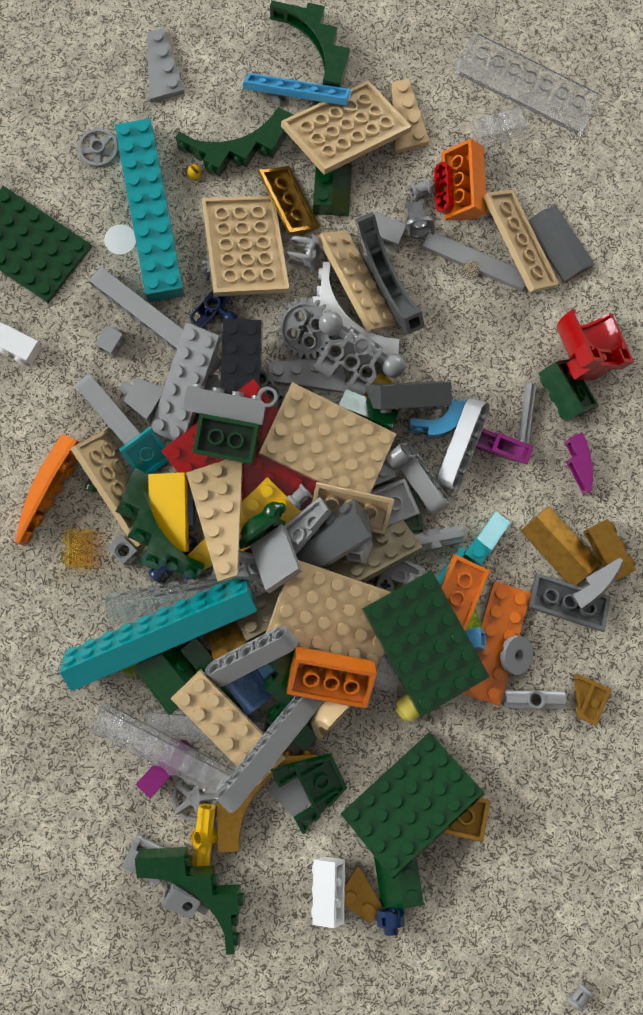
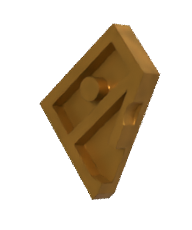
M575 673L574 685L577 718L597 726L612 689Z
M357 865L345 884L344 906L371 924L382 905L361 867Z

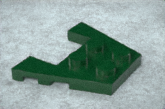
M330 753L270 769L279 788L297 777L311 804L309 808L293 817L302 834H305L309 830L307 827L313 821L316 822L321 817V812L327 806L330 807L347 789Z

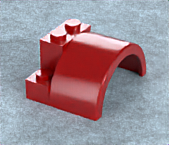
M571 309L557 323V331L570 358V361L567 363L569 374L574 380H596L612 369L623 370L634 363L612 313H608L595 321L580 326L575 315L576 310Z

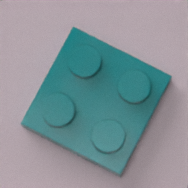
M148 427L119 449L133 469L136 468L147 474H152L169 461L162 453V450L165 448L164 444L151 427Z

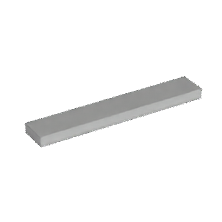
M429 230L422 249L461 266L468 261H473L479 265L478 272L521 292L524 289L525 282L518 268L438 233L432 235Z

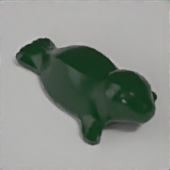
M268 503L261 513L253 516L244 524L240 533L239 550L252 545L279 525H286L285 521L281 520V516L286 510L284 503Z

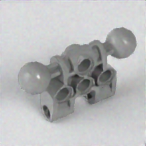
M328 311L320 317L319 328L324 334L328 336L337 334L342 338L329 341L317 358L313 368L329 378L338 365L342 364L347 370L353 371L344 388L363 396L366 392V385H371L376 378L374 366L376 361L382 365L383 373L391 378L399 377L404 372L406 363L400 355H387L383 352V347L352 326L349 329L345 327L338 313ZM360 341H365L368 345L366 348L360 349L357 344ZM338 346L341 348V351L338 354H334L331 352V348ZM349 357L357 359L354 364H349L346 360ZM369 367L372 369V372L364 374L362 370Z

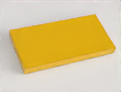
M148 474L149 503L158 526L181 552H189L187 474Z

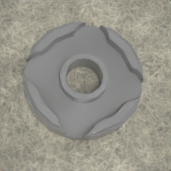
M513 635L504 642V649L500 653V660L506 672L520 675L525 673L532 663L533 647L526 637Z

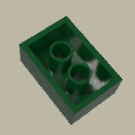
M200 413L192 453L255 465L262 426L256 423Z

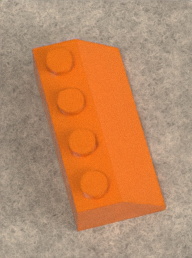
M470 138L442 152V162L449 164L453 169L454 208L451 213L445 215V220H473L487 214V204L483 198L486 194L484 146ZM447 184L443 186V192L446 190Z
M296 647L290 667L287 694L367 709L377 675L375 661Z

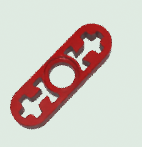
M440 162L434 169L435 204L437 211L447 215L454 208L453 169L449 164ZM447 184L446 190L441 192L442 187Z

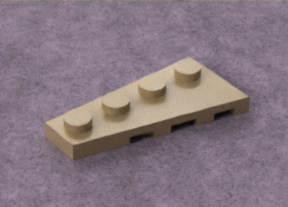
M409 78L392 82V106L412 126L411 132L394 140L395 153L429 145V138Z

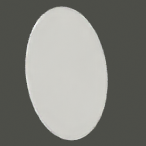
M122 224L111 227L106 232L104 238L107 249L114 254L128 253L136 243L134 231L129 226Z

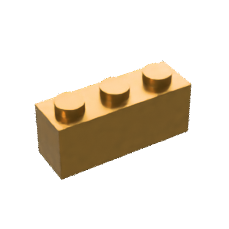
M606 519L583 531L602 568L620 557L623 560V566L615 581L636 571L634 567L635 562L631 556H628L625 550L626 546L618 538L616 527L612 522Z

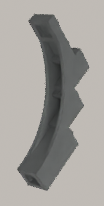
M371 212L355 219L363 248L361 252L364 263L373 273L376 286L386 299L394 320L407 334L424 328L421 310L415 305L404 289L388 257L379 233L375 214Z

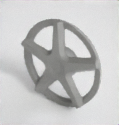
M92 129L80 138L78 153L80 158L90 166H105L117 157L118 142L111 132L104 129ZM104 132L107 135L101 140L96 139L92 133ZM88 136L91 142L90 147L81 149L83 139ZM111 137L115 144L114 151L106 148V144ZM93 153L94 162L87 160L82 154ZM101 154L111 156L108 160L100 162Z
M201 775L184 777L176 784L172 793V804L175 812L185 820L197 821V817H189L182 812L192 806L196 815H198V807L205 801H213V805L216 806L217 800L214 798L216 794L215 786L208 778ZM197 778L192 790L181 785L188 779ZM203 780L210 785L213 794H202ZM177 790L186 797V800L179 807L176 804Z

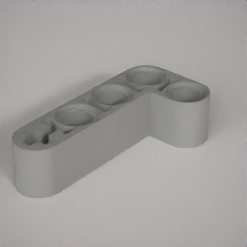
M400 443L387 454V462L394 469H401L431 513L437 514L451 503L444 489L411 444Z

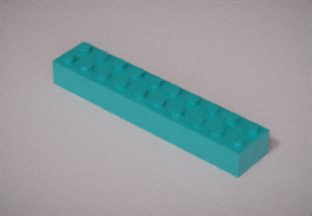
M151 118L114 124L145 295L149 303L185 296Z
M231 579L224 584H216L208 591L198 592L187 600H179L171 607H163L150 616L145 615L134 623L122 625L118 630L108 631L97 639L87 640L81 646L69 648L64 652L59 673L70 691H74L256 612L255 593L249 581L244 579Z

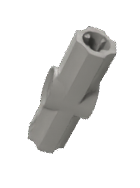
M461 526L445 529L435 528L423 531L420 534H414L422 545L423 550L427 549V551L464 542Z
M504 690L503 703L505 708L565 709L566 696L565 691ZM534 694L538 697V702L535 705L531 703V697Z

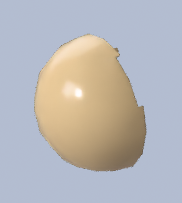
M324 701L311 720L312 730L316 737L323 741L324 739L322 738L335 727L352 706Z

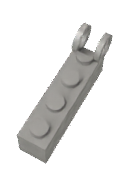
M193 383L192 387L187 386L183 410L263 425L266 407H272L277 403L278 393L271 387H263L259 390L257 396L252 395L250 399L245 398L244 393L232 391V395L224 393L225 389L213 387L212 391L204 389L205 385ZM267 390L274 393V400L269 404H265L262 401V394Z

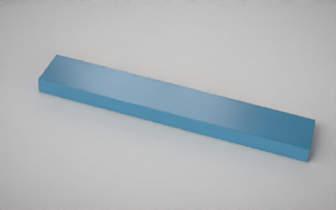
M248 73L243 82V89L344 106H347L351 97V89L254 73Z

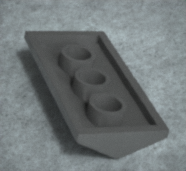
M557 206L544 209L528 220L543 252L564 283L595 265Z
M536 573L530 590L529 608L605 632L611 597L603 595L593 605L582 611L573 597V594L583 589L582 587Z

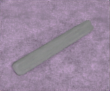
M533 383L526 384L519 432V441L526 444L530 443L537 385Z

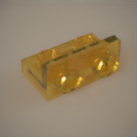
M66 528V533H63L65 552L62 555L65 567L93 568V529Z

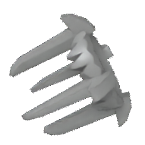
M312 234V238L293 236L291 240L308 244L306 246L295 245V247L307 252L303 254L286 251V254L303 259L301 261L290 258V261L293 264L309 268V273H312L317 268L316 264L320 253L322 254L323 252L319 239L315 234Z

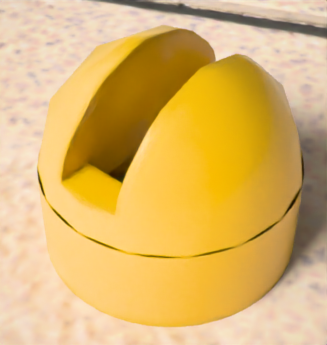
M191 164L188 167L187 173L191 180L201 178L202 170L199 165Z

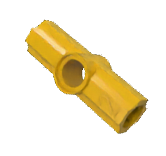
M200 804L198 807L196 829L191 832V842L194 846L192 866H211L212 846L218 840V833L214 827L216 806L213 804Z

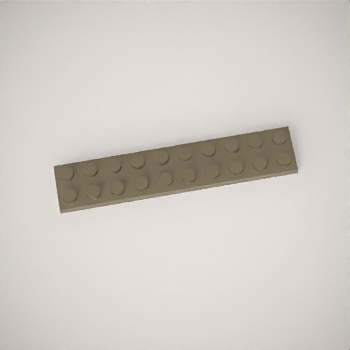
M401 520L388 527L385 535L376 533L372 536L373 545L366 564L348 561L345 555L324 569L366 582L423 552V547L405 521ZM283 585L271 593L266 591L255 597L257 611L236 620L247 643L266 633Z

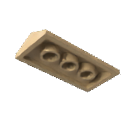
M316 482L312 502L321 497L332 513L343 504L355 499L368 512L371 532L385 535L394 499Z

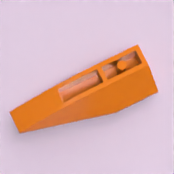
M61 434L41 465L24 503L19 520L16 543L24 546L32 540L33 531L44 520L43 515L52 508L55 496L63 491L64 482L67 477L70 478L75 471L74 466L79 462L70 449L79 444L74 438Z

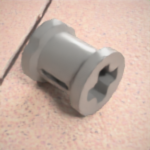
M424 179L422 183L409 185V191L413 200L416 201L418 197L426 194L428 196L431 195L432 187L429 180Z
M300 484L299 488L287 498L297 509H300L301 505L309 497L312 498L313 495L303 484Z
M578 982V988L571 997H567V1000L576 1009L583 1012V1007L587 1001L595 995L582 983Z

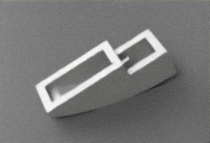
M621 557L586 577L589 585L573 594L582 611L593 605L611 587L623 566Z

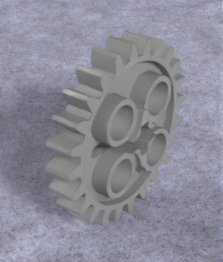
M302 297L301 301L294 299V304L289 302L287 303L288 308H282L285 314L278 315L282 319V321L276 322L277 325L281 326V329L276 330V332L282 334L278 337V340H284L281 346L287 345L286 352L293 350V356L299 353L300 359L304 358L305 354L307 359H311L312 355L316 358L318 357V352L321 354L327 343L333 340L331 336L324 334L315 326V320L320 319L324 313L328 312L325 311L326 304L319 306L320 300H316L313 303L312 297L308 301H306L305 297ZM300 311L305 314L304 320H301L298 316ZM307 325V329H309V331L305 332L306 328H304L303 326ZM292 328L297 330L298 335L296 338L291 334ZM303 336L302 343L300 344L299 340ZM309 336L314 339L313 346L309 345L307 341Z

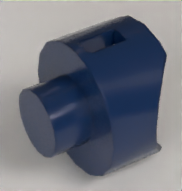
M388 907L383 911H377V927L383 928L384 934L387 936L398 935V928L405 925L403 908Z

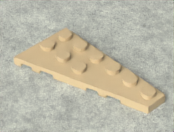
M108 428L70 449L125 534L128 535L133 519L115 511L129 477L123 461L118 458L116 453L118 447L116 443L112 442L110 437L112 434L111 428ZM129 538L135 548L142 544Z

